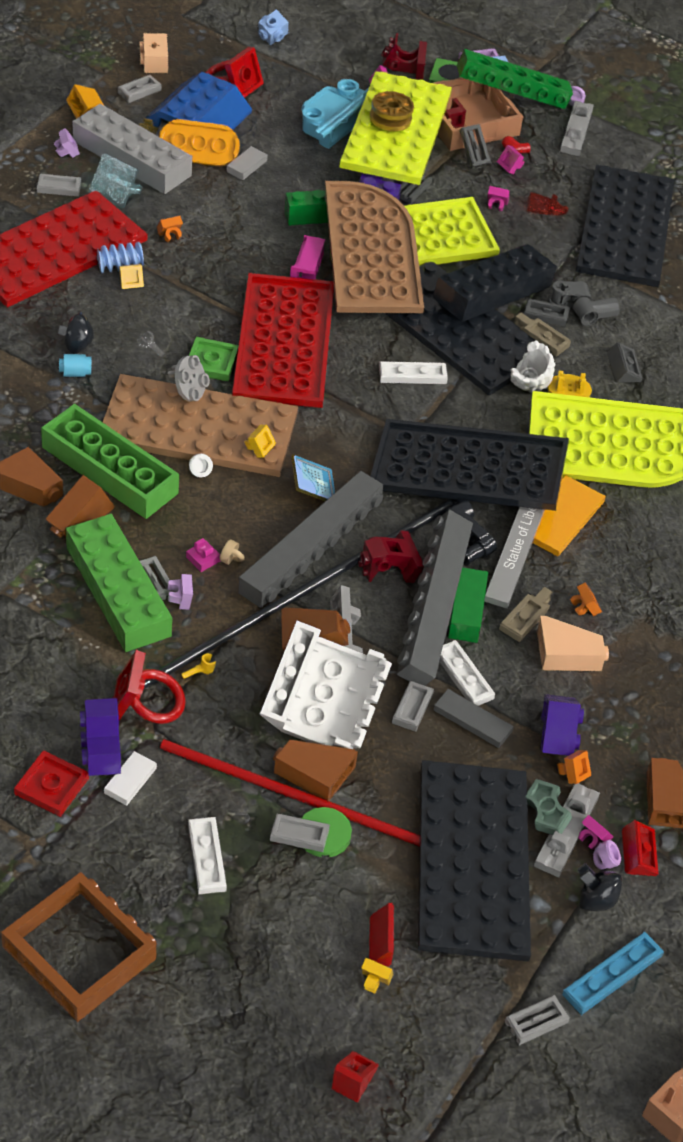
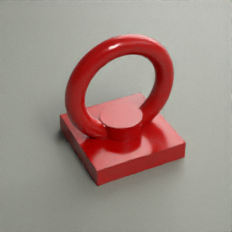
M247 47L232 59L217 63L205 72L213 76L215 73L226 69L227 76L216 78L236 85L244 98L264 84L255 47Z
M136 650L116 681L113 698H117L119 720L131 705L140 717L149 722L167 724L175 721L182 715L186 703L180 684L163 671L156 669L143 670L146 653ZM145 680H158L170 688L175 697V706L170 712L155 713L147 709L140 702L139 699L144 690Z

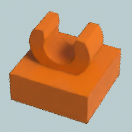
M181 216L160 220L156 228L159 235L164 234L166 242L171 240L170 233H174L177 240L181 238L180 228L183 224Z
M586 582L577 586L580 595H574L570 599L574 606L581 603L579 607L575 608L579 616L584 615L588 609L593 616L601 613L602 610Z
M578 750L564 758L565 763L557 764L559 774L567 775L569 784H578L591 776L587 750Z

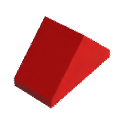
M352 1051L336 1065L332 1090L358 1103L379 1064Z

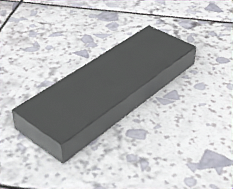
M449 689L434 705L435 712L497 748H500L512 733V725Z

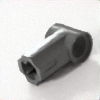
M582 297L573 305L575 313L585 326L594 324L599 318L618 316L619 305L616 297L591 301L588 297Z

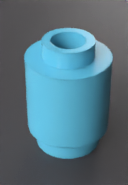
M64 354V358H59V372H64V377H85V375H91V357H86V354Z

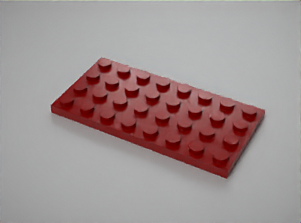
M97 190L0 234V301L8 308L97 265V248L100 251L102 245H105L108 251L111 244L115 245L116 249L120 243L124 245L125 249L127 243H131L134 247L136 242L143 243L147 241V233Z
M255 273L248 274L232 396H243L287 405L323 408L334 281Z

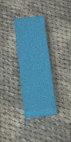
M644 932L565 988L562 995L582 1015L661 958L664 951Z

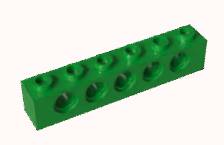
M467 49L463 50L456 65L461 78L562 109L566 108L573 95L570 82Z

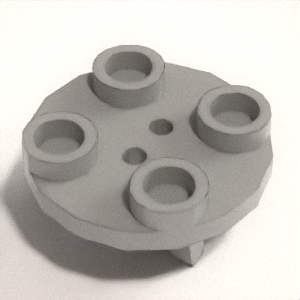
M185 356L178 361L177 365L171 367L173 371H169L168 375L169 377H175L178 393L184 400L188 402L198 401L203 396L205 387L209 386V376L204 372L198 356Z

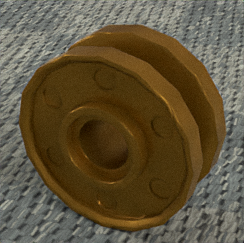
M385 91L373 97L370 120L375 126L386 131L395 132L405 130L410 126L414 103L408 96L395 91Z

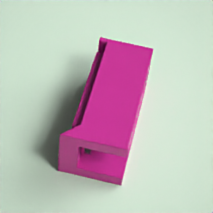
M304 235V241L296 263L291 267L290 277L316 280L324 256L325 239Z

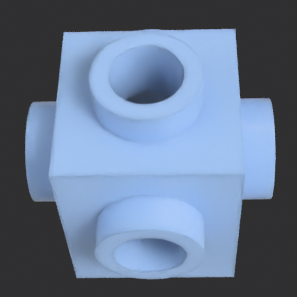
M275 10L260 19L258 34L262 40H266L272 45L275 42L281 41L288 34L289 22Z

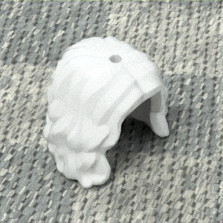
M535 340L528 343V352L523 355V359L518 363L517 368H511V382L518 386V388L530 393L533 391L540 392L551 384L555 366L553 355L550 354L548 346Z

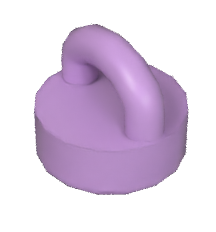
M571 86L573 95L568 104L574 106L575 101L584 103V90L578 86Z
M604 841L595 848L593 853L595 866L599 869H610L620 865V851L613 841Z

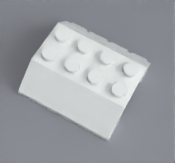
M297 621L260 715L281 732L309 743L348 749L361 748L367 732L361 727H369L375 707L370 705V703L377 704L384 686L379 680L386 681L392 664L386 661L382 653L369 649L367 655L319 637L320 629Z

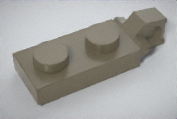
M519 313L515 317L514 324L539 343L548 346L554 356L557 357L570 347V339L539 318L535 320L530 319L523 313Z
M544 587L536 596L528 594L501 622L499 630L520 642L539 622L540 616H544L550 608L548 603L551 601L552 591Z

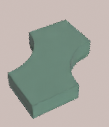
M538 779L534 781L526 795L527 804L537 812L535 828L538 831L551 835L555 831L562 834L572 819L571 812L562 807L558 802V797L561 793L560 787Z

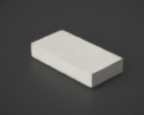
M134 751L121 767V774H115L106 785L104 794L127 806L157 769V763Z

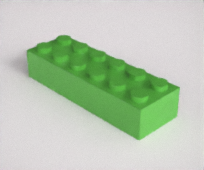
M76 404L70 406L41 428L43 449L81 475L89 478L104 491L145 519L179 494V473Z
M108 514L67 527V549L124 651L128 652L172 637V616L113 515Z

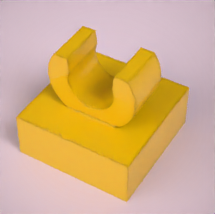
M141 264L119 266L122 289L144 287Z
M259 425L247 438L248 440L244 441L247 449L253 450L256 457H265L276 444L268 425Z
M365 958L361 967L362 973L368 976L364 983V989L375 994L380 982L387 985L390 984L393 971L391 968Z

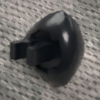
M81 312L69 320L68 326H59L58 334L65 335V345L71 354L83 351L91 344L94 338L91 323Z
M584 863L577 869L581 874L580 878L585 882L580 894V908L587 911H605L614 907L618 902L622 889L621 875L613 871L595 873Z

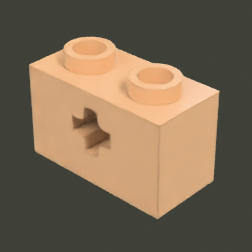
M144 33V41H140V65H144V73H168L167 34Z

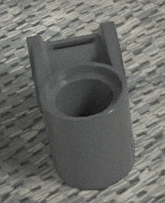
M556 281L552 286L553 294L549 298V303L570 307V309H573L574 303L582 297H588L592 301L588 285L583 281Z

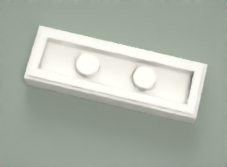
M379 362L380 383L447 384L446 363Z
M454 640L444 644L439 662L464 697L477 706L493 700L495 697L494 691L459 643Z
M216 818L189 819L188 828L198 894L226 892L227 886Z

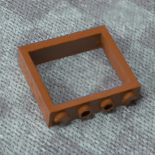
M81 872L1 932L2 947L77 1022L156 960L157 943L154 937L148 932L144 933L131 915H125L111 896L106 897L100 891L98 884L93 879H88ZM80 894L137 948L134 953L81 995L23 938Z

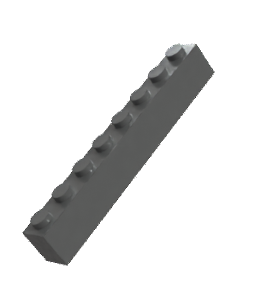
M362 471L356 474L239 577L238 593L260 608L268 602H272L283 588H288L294 578L299 574H303L313 561L319 560L323 553L329 547H333L343 534L349 533L353 526L359 520L362 521L372 508H376L381 504L383 500V484Z
M450 509L442 516H437L433 522L432 528H434V531L427 544L429 547L428 554L423 560V573L418 579L419 589L413 599V612L408 618V631L402 641L404 643L403 651L397 660L399 664L397 675L409 682L413 681L424 686L436 677L473 525L472 522Z

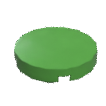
M327 807L314 808L305 813L301 818L330 824L324 852L305 849L308 853L317 857H322V855L334 857L344 852L350 844L352 833L350 821L343 813L336 809Z

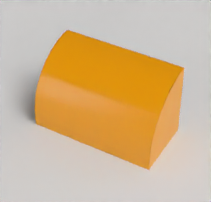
M74 84L66 100L76 119L97 105H104L95 89Z

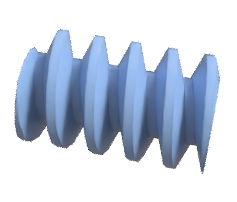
M136 242L134 247L131 243H127L126 249L122 243L118 245L117 249L115 245L111 244L109 251L105 245L101 246L100 251L97 248V259L101 273H104L105 267L108 268L109 272H112L113 266H116L119 272V266L139 263L142 266L144 265L140 242Z

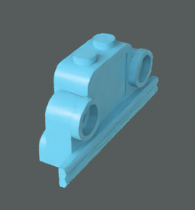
M351 79L339 81L337 88L331 86L323 88L303 103L302 130L306 134L318 139L320 145L329 149L353 130L369 88L364 91L359 88V84Z

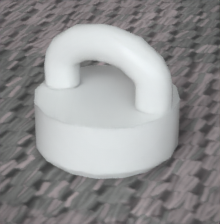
M196 454L189 461V469L197 477H206L212 471V460L206 454Z

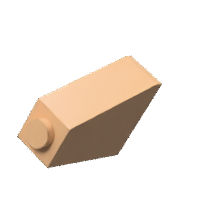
M540 616L537 636L542 670L602 671L604 661H608L609 649L608 646H604L602 635L548 616Z

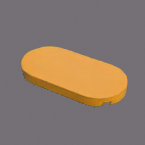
M176 119L166 124L159 133L160 138L192 155V163L226 166L236 159L240 150V143L236 133L226 125Z

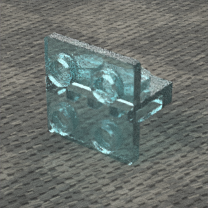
M104 153L102 154L89 192H99L111 203L124 208L128 197L132 193H141L143 186L134 183L139 170Z

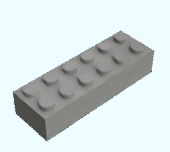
M102 104L97 105L73 121V138L77 144L163 194L168 193L192 176V155Z

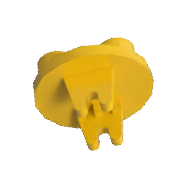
M559 370L558 375L552 378L553 380L547 387L548 393L590 398L592 388L585 379L586 373H581L579 377L572 374H563V371Z

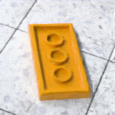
M565 475L561 482L556 511H544L532 543L559 557L605 502L606 496Z

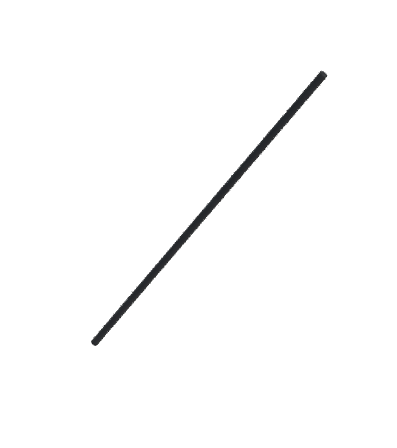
M450 499L387 537L396 538L400 530L409 531V534L435 520L437 516L443 515L445 509L461 500ZM361 552L158 670L169 675L358 565V561H361ZM145 680L144 689L155 684L158 680Z

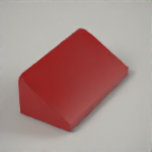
M634 820L622 829L625 873L657 876L659 873L655 829Z
M387 903L371 915L369 932V959L390 967L394 953L393 903Z

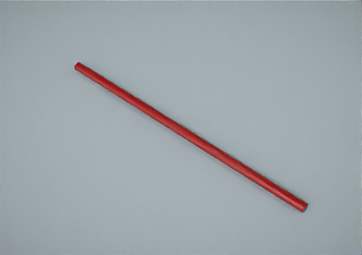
M163 739L160 749L310 806L336 809L343 813L350 821L416 846L420 844V835L171 741Z

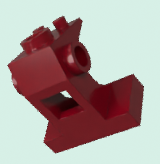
M396 33L394 38H389L391 43L388 46L386 45L382 51V65L392 71L416 74L415 79L423 80L427 42L419 41V47L412 52L403 51L398 46V33Z
M401 530L396 538L371 537L365 540L363 551L360 553L361 561H358L359 567H363V576H367L369 582L373 580L379 571L383 572L391 566H397L405 582L414 583L424 569L423 561L409 531Z

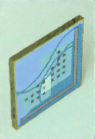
M294 454L291 456L296 491L325 502L336 493L331 468Z

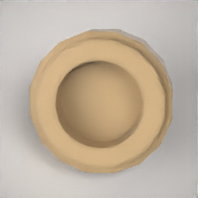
M229 540L222 549L220 561L227 565L232 560L243 562L244 555L238 551L239 543Z

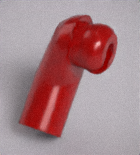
M506 136L502 139L504 148L510 145L520 154L530 153V143H519L511 136Z

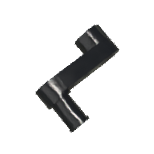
M461 500L443 511L444 514L450 509L473 523L468 542L470 547L466 550L464 565L468 566L478 558H484L496 551L497 545L495 540L473 519L474 511L467 500Z

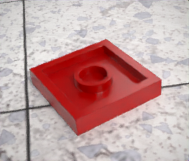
M43 750L15 786L14 795L61 817L89 780L88 771Z

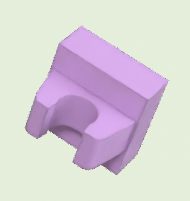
M66 128L59 132L60 138L54 142L57 148L56 152L60 157L70 154L73 158L79 155L76 140Z
M182 574L181 579L168 582L167 590L175 591L169 592L168 601L179 604V609L189 610L193 596L192 575Z

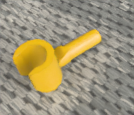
M204 654L200 664L181 673V677L185 679L199 672L211 674L216 665V661L209 663L212 654Z

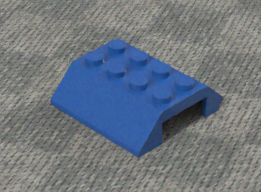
M200 72L182 83L165 101L145 117V121L149 123V127L156 130L161 125V119L169 122L182 119L221 124L234 130L252 112V108L236 85L208 73Z

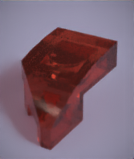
M533 192L528 196L527 211L545 215H566L569 208L560 205L555 194L552 195L551 199Z

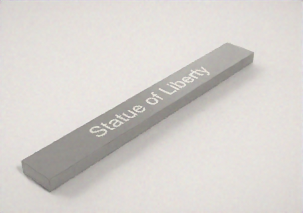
M519 507L487 589L484 602L508 608L545 511L544 509Z

